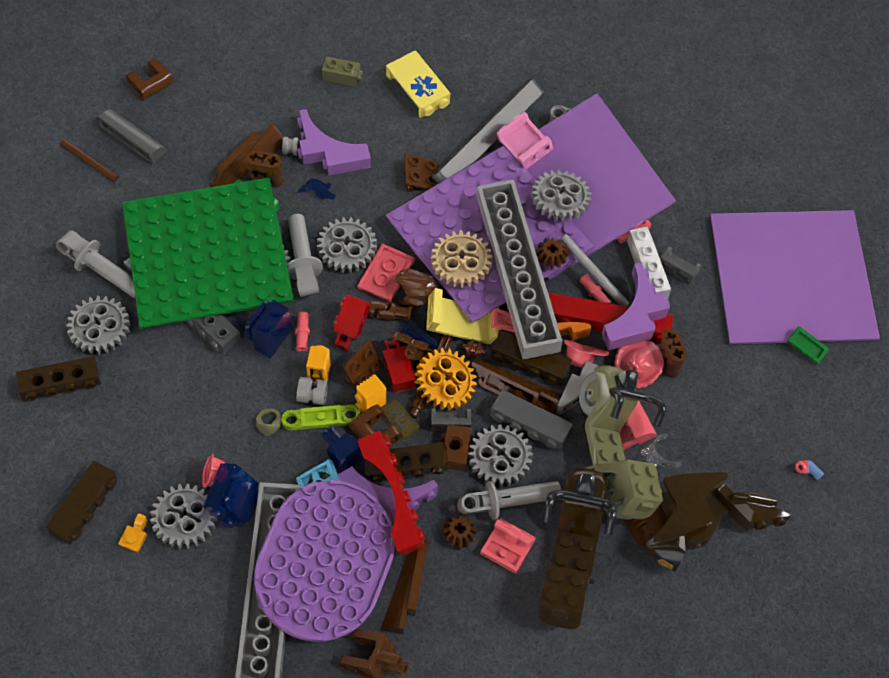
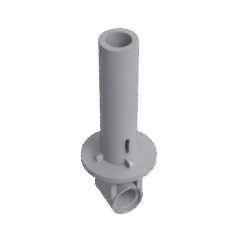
M293 214L288 218L295 259L288 264L287 269L289 277L297 280L300 297L319 293L316 277L321 274L323 265L321 260L311 256L304 216L302 214Z
M70 230L56 242L57 249L75 261L74 268L77 271H82L88 266L136 299L133 277L98 253L100 243L97 240L88 242L76 232Z
M487 481L483 492L469 493L461 497L457 502V509L464 515L488 511L490 518L495 520L499 517V508L546 501V497L550 492L561 490L558 481L496 490L494 483ZM465 499H468V500L471 501V503H472V508H471V509H468V508L465 507V505H464Z

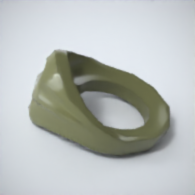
M272 408L261 411L256 418V426L259 432L266 437L274 434L282 424L280 412ZM268 413L277 416L272 424L263 423L262 417Z

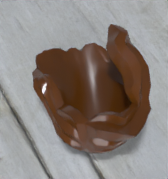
M413 269L402 270L395 277V282L403 287L406 294L403 300L398 299V303L401 306H428L429 295L435 288L440 289L437 279Z

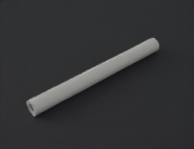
M567 234L563 235L560 238L562 244L566 243L567 249L618 305L627 306L629 301Z

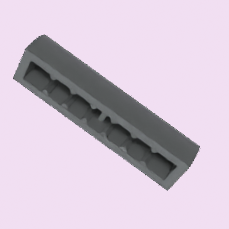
M106 110L98 116L102 128L152 164L168 151L166 147L114 110Z

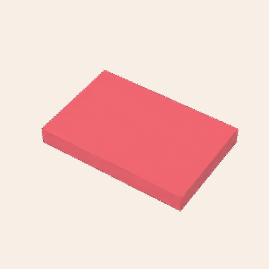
M381 244L357 285V290L391 303L401 286L395 282L396 275L402 270L411 269L415 262V257Z

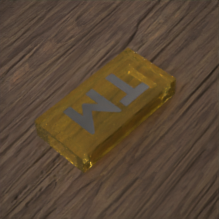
M397 399L382 408L385 412L384 417L391 426H397L403 434L402 438L404 441L420 430V426Z

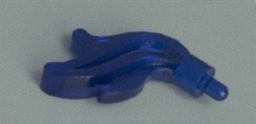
M309 179L298 190L299 193L313 190L316 196L323 200L324 198L335 199V194L328 190L331 188V183L326 184L318 179Z

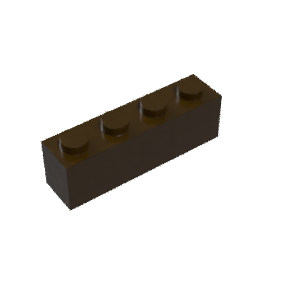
M504 330L500 331L491 350V357L497 362L508 363L514 369L524 370L532 377L545 379L551 385H562L572 361L557 353L522 359L516 336Z
M93 461L47 525L49 533L69 545L73 541H77L81 536L84 525L91 522L96 508L103 505L105 495L116 486L117 477L115 472Z

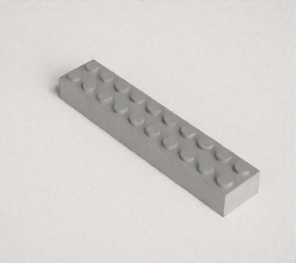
M514 180L477 186V201L522 359L561 352L562 338Z
M260 482L235 678L282 677L286 633L275 626L262 610L255 592L254 571L259 553L279 508L290 495L301 489V485Z

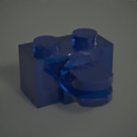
M331 425L327 428L328 432L326 430L321 432L322 438L329 445L327 456L333 461L334 467L339 473L351 466L355 467L361 462L360 446L355 436L351 437L348 432L341 436Z

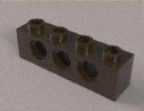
M95 356L16 372L18 393L22 401H34L38 397H53L58 393H73L77 389H92L97 385H101Z
M443 442L390 449L391 454L394 453L398 461V465H396L397 471H401L403 477L407 475L421 477L423 473L438 475L442 474L443 471L449 470L447 446ZM425 457H430V462L428 464L423 465V459ZM410 459V465L403 467V462ZM365 460V472L370 480L382 482L384 478H387L380 469Z

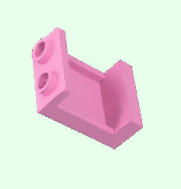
M526 112L517 115L512 122L504 125L497 132L500 143L503 146L505 145L526 169L554 149L551 139L548 136L545 137L530 121Z

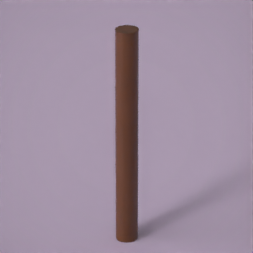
M66 139L60 142V145L113 182L119 179V176Z

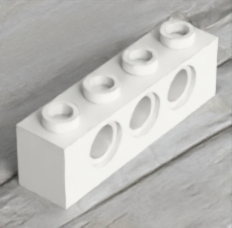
M648 227L630 230L627 243L635 264L642 262L644 269L646 268L649 273V281L654 285L656 293L662 292L664 297L668 299L671 288Z

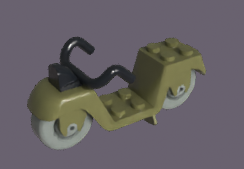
M609 365L598 366L594 369L595 372H592L585 378L579 394L581 408L588 415L585 430L593 463L592 466L585 468L608 475L609 483L605 499L612 501L617 506L616 518L642 520L650 517L663 501L655 465L651 463L625 460L619 432L636 407L638 400L658 407V412L653 422V425L661 427L666 413V405L657 397L636 391L637 371H625ZM604 507V511L608 514L609 509Z

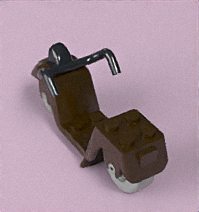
M586 468L572 470L567 476L565 489L552 491L546 497L542 521L547 523L551 522L554 500L562 499L551 565L548 566L545 573L546 577L539 608V619L547 625L566 629H576L581 625L589 584H594L591 574L604 507L609 509L605 534L613 535L617 506L612 501L605 499L609 483L608 478L595 470Z

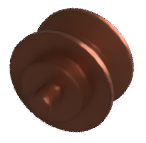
M472 338L471 342L468 341L467 345L463 344V348H466L467 357L472 354L477 359L478 356H481V353L485 354L486 350H483L482 341L476 344Z

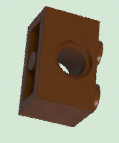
M447 424V431L442 432L441 442L447 446L449 469L466 471L471 427ZM457 446L459 449L452 450L450 447Z

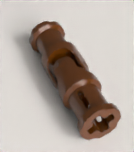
M370 302L372 305L368 315L371 318L393 321L399 319L406 320L408 323L411 321L412 306L401 307L394 303Z

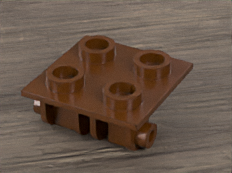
M408 153L404 154L405 188L407 191L412 192L416 187L429 190L438 185L431 177L438 169L437 161Z
M395 332L393 335L387 333L388 336L408 344L405 350V356L408 359L420 361L428 351H433V349L428 348L429 344L412 339L413 337Z
M369 339L343 366L347 373L344 381L348 385L352 383L355 390L357 385L360 386V383L369 379L382 365Z
M660 506L650 517L645 519H622L639 547L644 546L645 542L652 539L667 522Z

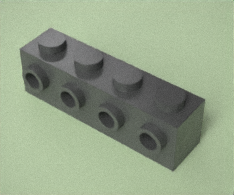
M222 314L186 320L191 327L195 326L198 329L197 331L203 339L207 338L210 341V345L215 351L226 354L241 341L240 332Z
M503 389L491 407L490 416L496 422L505 423L512 429L516 428L517 432L521 431L532 440H539L545 443L547 447L561 451L573 425Z

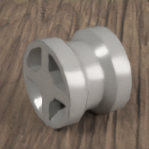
M284 137L283 155L292 153L297 156L299 138L289 139Z

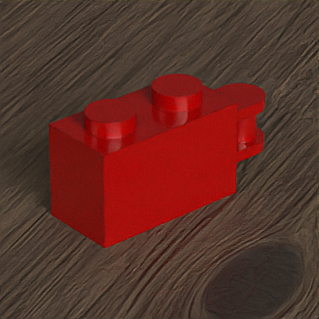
M348 294L346 297H343L340 303V308L342 309L333 322V326H335L333 331L339 332L334 347L338 348L339 346L344 348V351H348L353 338L359 339L372 303ZM343 334L348 336L347 341L342 339Z
M395 338L388 342L384 340L385 351H383V361L393 393L415 388V381L418 379L415 376L417 371L412 369L411 363H413V360L405 356L406 346L400 347L399 341Z

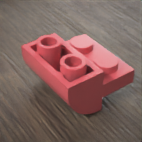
M638 401L619 432L623 451L637 443L641 445L658 436L640 401Z

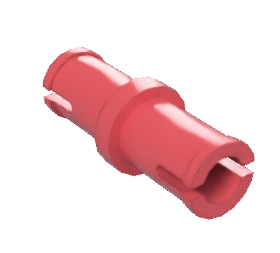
M585 274L580 278L579 282L589 292L590 298H594L598 302L612 303L603 293L602 287L600 285L597 286L589 274Z
M307 312L297 313V328L295 329V335H297L295 350L297 351L308 350L307 344L310 329L308 328L309 314Z

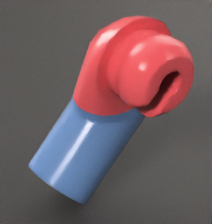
M798 461L795 464V470L798 473L811 474L817 481L824 475L812 461Z

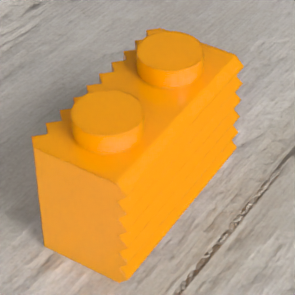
M322 345L310 347L306 364L307 378H312L314 382L317 379L328 380L331 367L330 349Z
M376 375L360 383V386L357 385V394H355L357 403H355V406L358 407L360 413L365 412L376 404L380 407L386 405V387Z

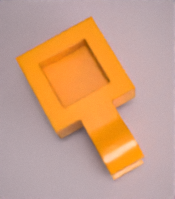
M138 514L134 526L126 527L118 543L119 546L136 553L139 552L147 537V534L143 532L148 522L146 516Z

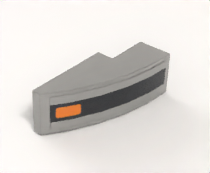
M586 361L580 376L571 375L557 405L556 414L561 415L579 402L580 388L583 381L589 374L595 372L594 369L598 365Z

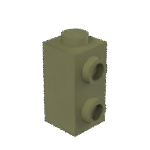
M326 57L322 68L323 81L357 87L358 81H361L363 77L360 63Z

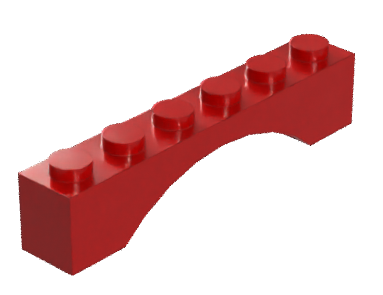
M377 431L358 439L357 441L364 459L380 469L392 487L396 512L391 535L397 551L401 555H405L424 547L423 540L426 537L421 527L418 528L416 521L419 518L416 510L411 509L409 502L412 499L408 490H404L403 483H405L401 471H397L396 465H398L395 454L390 452L389 447L392 445L387 435L384 436L381 431Z

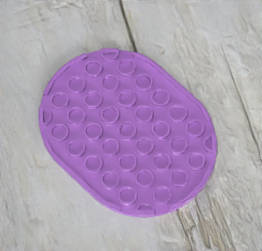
M340 480L314 482L294 492L279 508L256 562L254 586L262 610L269 620L286 634L313 642L335 640L357 629L372 612L391 566L395 543L391 535V519L387 511L384 510L371 493L355 484Z

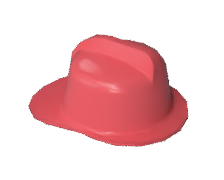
M569 340L564 341L568 346L566 357L571 359V365L576 367H584L586 361L592 363L597 355H609L608 351L601 348L581 345Z
M214 453L207 459L203 469V488L221 486L225 477L229 476V472L226 471V463L215 458Z

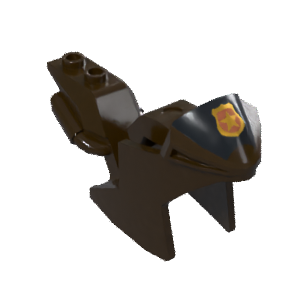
M726 472L690 473L665 477L663 483L668 492H662L663 501L659 506L667 522L652 539L644 543V551L657 563L675 572L685 555V549L694 550L708 544L724 513L728 512L744 529L755 528V530H762L770 525L775 527L785 525L791 517V512L778 510L776 507L777 500L771 495L750 491L734 493L725 484V480L728 478V473Z

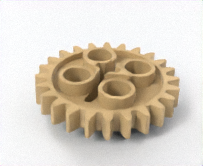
M460 230L459 235L452 231L451 237L445 234V240L439 238V243L434 244L431 262H433L432 269H435V275L440 274V280L446 278V284L452 281L453 287L457 283H460L461 288H463L464 283L471 287L472 281L478 284V278L484 280L485 274H489L493 256L491 255V249H488V242L483 243V237L477 239L476 233L470 236V231L466 235H463L462 230Z

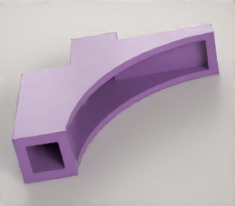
M307 109L299 110L300 118H297L299 129L302 128L303 132H301L302 140H299L300 148H297L299 159L302 158L304 165L322 161L323 169H327L328 175L371 168V158L367 143L349 144L335 140L325 135L314 125Z
M642 262L634 264L632 271L635 284V299L621 317L603 327L602 336L608 350L652 339L655 331L653 321L665 318L670 309L668 299L664 297L662 292L656 293L654 285L650 283L649 273L646 268L644 269Z
M352 466L338 474L340 481L355 484L371 493L384 510L387 511L393 527L396 508L392 488L370 482L356 472ZM434 480L421 486L404 489L408 490L412 501L409 502L411 509L416 510L422 502H429L437 496L438 485Z

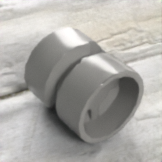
M300 377L297 388V402L309 403V401H312L313 404L325 405L328 380L317 379L314 382L312 378Z

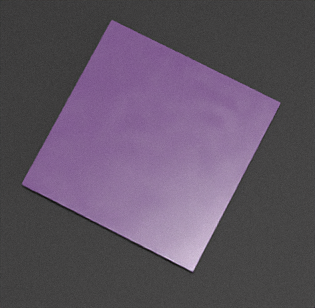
M598 94L593 95L538 129L545 137L548 136L551 139L554 149L527 169L535 180L538 181V176L543 177L544 172L550 175L551 170L555 174L560 170L564 174L567 170L568 175L575 173V178L581 176L580 182L586 181L585 186L590 187L589 192L592 194L588 210H585L584 215L579 214L578 219L574 216L572 217V222L594 246L593 249L585 253L587 257L676 202ZM575 259L574 261L565 265L553 274L549 275L548 279L550 280L554 278L555 276L567 270L579 261Z
M505 145L386 215V218L472 323L506 303L494 257L492 258V267L489 268V274H485L484 280L478 278V284L472 281L471 287L464 283L463 288H461L460 283L453 287L452 281L446 284V278L440 280V274L435 275V269H432L433 262H431L434 244L439 243V238L445 240V234L451 237L452 231L459 235L460 230H462L463 235L470 231V236L476 233L477 239L483 237V243L488 242V249H491L477 201V186L514 180L535 252L538 249L539 242L543 243L545 238L550 241L553 237L557 241L565 234L584 253L594 248L592 243L568 218H565V221L562 222L561 218L558 217L557 221H555L554 216L548 219L547 213L541 215L542 209L536 210V205L532 204L533 199H531L532 186H534L535 178L519 163ZM568 250L566 263L561 264L560 268L554 266L551 270L550 266L544 268L543 263H539L543 278L545 279L576 258Z
M854 210L710 214L729 344L787 343L786 341L798 326L820 342L880 339Z

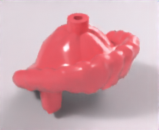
M646 340L620 347L617 350L614 365L625 371H637L638 378L635 388L640 389L647 387L657 380L658 376L662 373L664 360L659 347L653 342Z

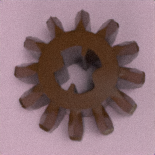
M553 237L550 241L545 238L543 243L539 242L538 249L536 250L538 262L543 263L544 268L550 266L551 270L554 266L560 268L561 264L566 263L568 257L566 243L561 244V239L555 241Z
M460 514L457 515V519L451 516L449 517L450 522L444 523L445 529L442 530V534L446 536V543L451 542L452 548L459 544L458 548L461 550L463 544L469 547L470 541L474 542L476 540L477 528H474V521L468 522V515L464 519L461 518ZM457 529H461L462 534H458Z

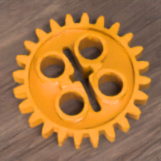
M443 348L439 351L434 349L431 353L428 352L416 367L418 371L415 373V376L419 378L415 383L421 385L417 391L423 390L424 393L421 397L427 396V403L433 401L434 408L440 404L441 410L446 406L449 411L453 407L458 409L461 405L464 406L472 398L470 394L475 392L473 387L477 383L472 380L476 378V375L471 374L474 368H468L470 361L464 362V355L459 358L458 351L452 354L451 349H448L446 353ZM441 363L446 366V369L441 366ZM430 377L434 378L436 383H434ZM445 389L449 390L451 395H448Z

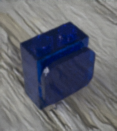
M274 299L272 302L265 300L246 325L247 339L253 340L256 351L271 359L292 331L290 308Z
M220 463L203 507L210 512V516L219 519L223 526L233 528V526L242 527L244 522L250 521L253 517L258 501L259 492L257 487L259 483L237 464Z

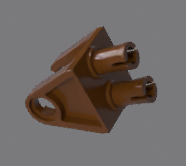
M358 628L352 632L351 637L355 638L354 641L374 649L372 656H369L368 660L342 655L338 663L342 668L365 678H385L388 671L405 676L409 668L407 662H402L403 656L396 654L397 649L386 634Z

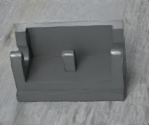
M668 247L660 258L663 269L684 282L691 284L700 271L701 264L698 263L694 266L673 254L671 251L673 248Z
M432 408L431 432L447 431V424L471 427V409H467L466 412H436V408Z

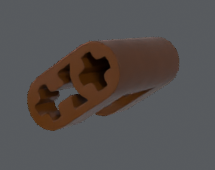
M156 57L147 62L154 74L147 80L143 81L134 70L125 75L128 83L143 100L174 82L171 73Z
M251 151L248 153L247 164L251 168L249 171L250 181L267 177L270 178L271 187L282 185L281 158L278 155L261 151Z
M668 329L662 333L661 344L658 347L664 360L663 372L670 378H676L682 370L687 352L679 334L675 330ZM667 336H669L670 339H673L672 343L670 340H666Z
M378 404L373 405L350 423L349 428L358 439L375 433L371 426L379 421L385 412ZM392 426L383 433L384 436L387 435L389 437L391 445L396 443L403 435L397 426Z

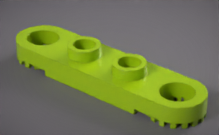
M352 404L301 408L300 410H287L282 415L281 420L283 427L289 431L349 426L360 415V410ZM348 411H353L356 413V417L349 419L345 417V414ZM293 416L297 418L295 424H289L286 422V419Z

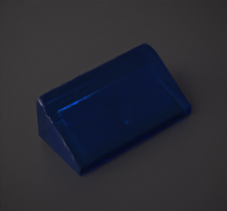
M409 320L400 331L401 334L413 337L412 339L429 344L428 348L434 350L438 346V343L412 320Z

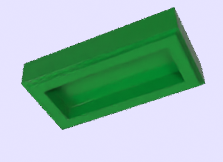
M800 326L794 330L786 341L816 364L821 362L829 350L827 346Z

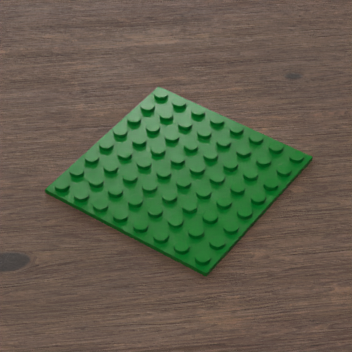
M270 178L122 202L140 329L294 301Z

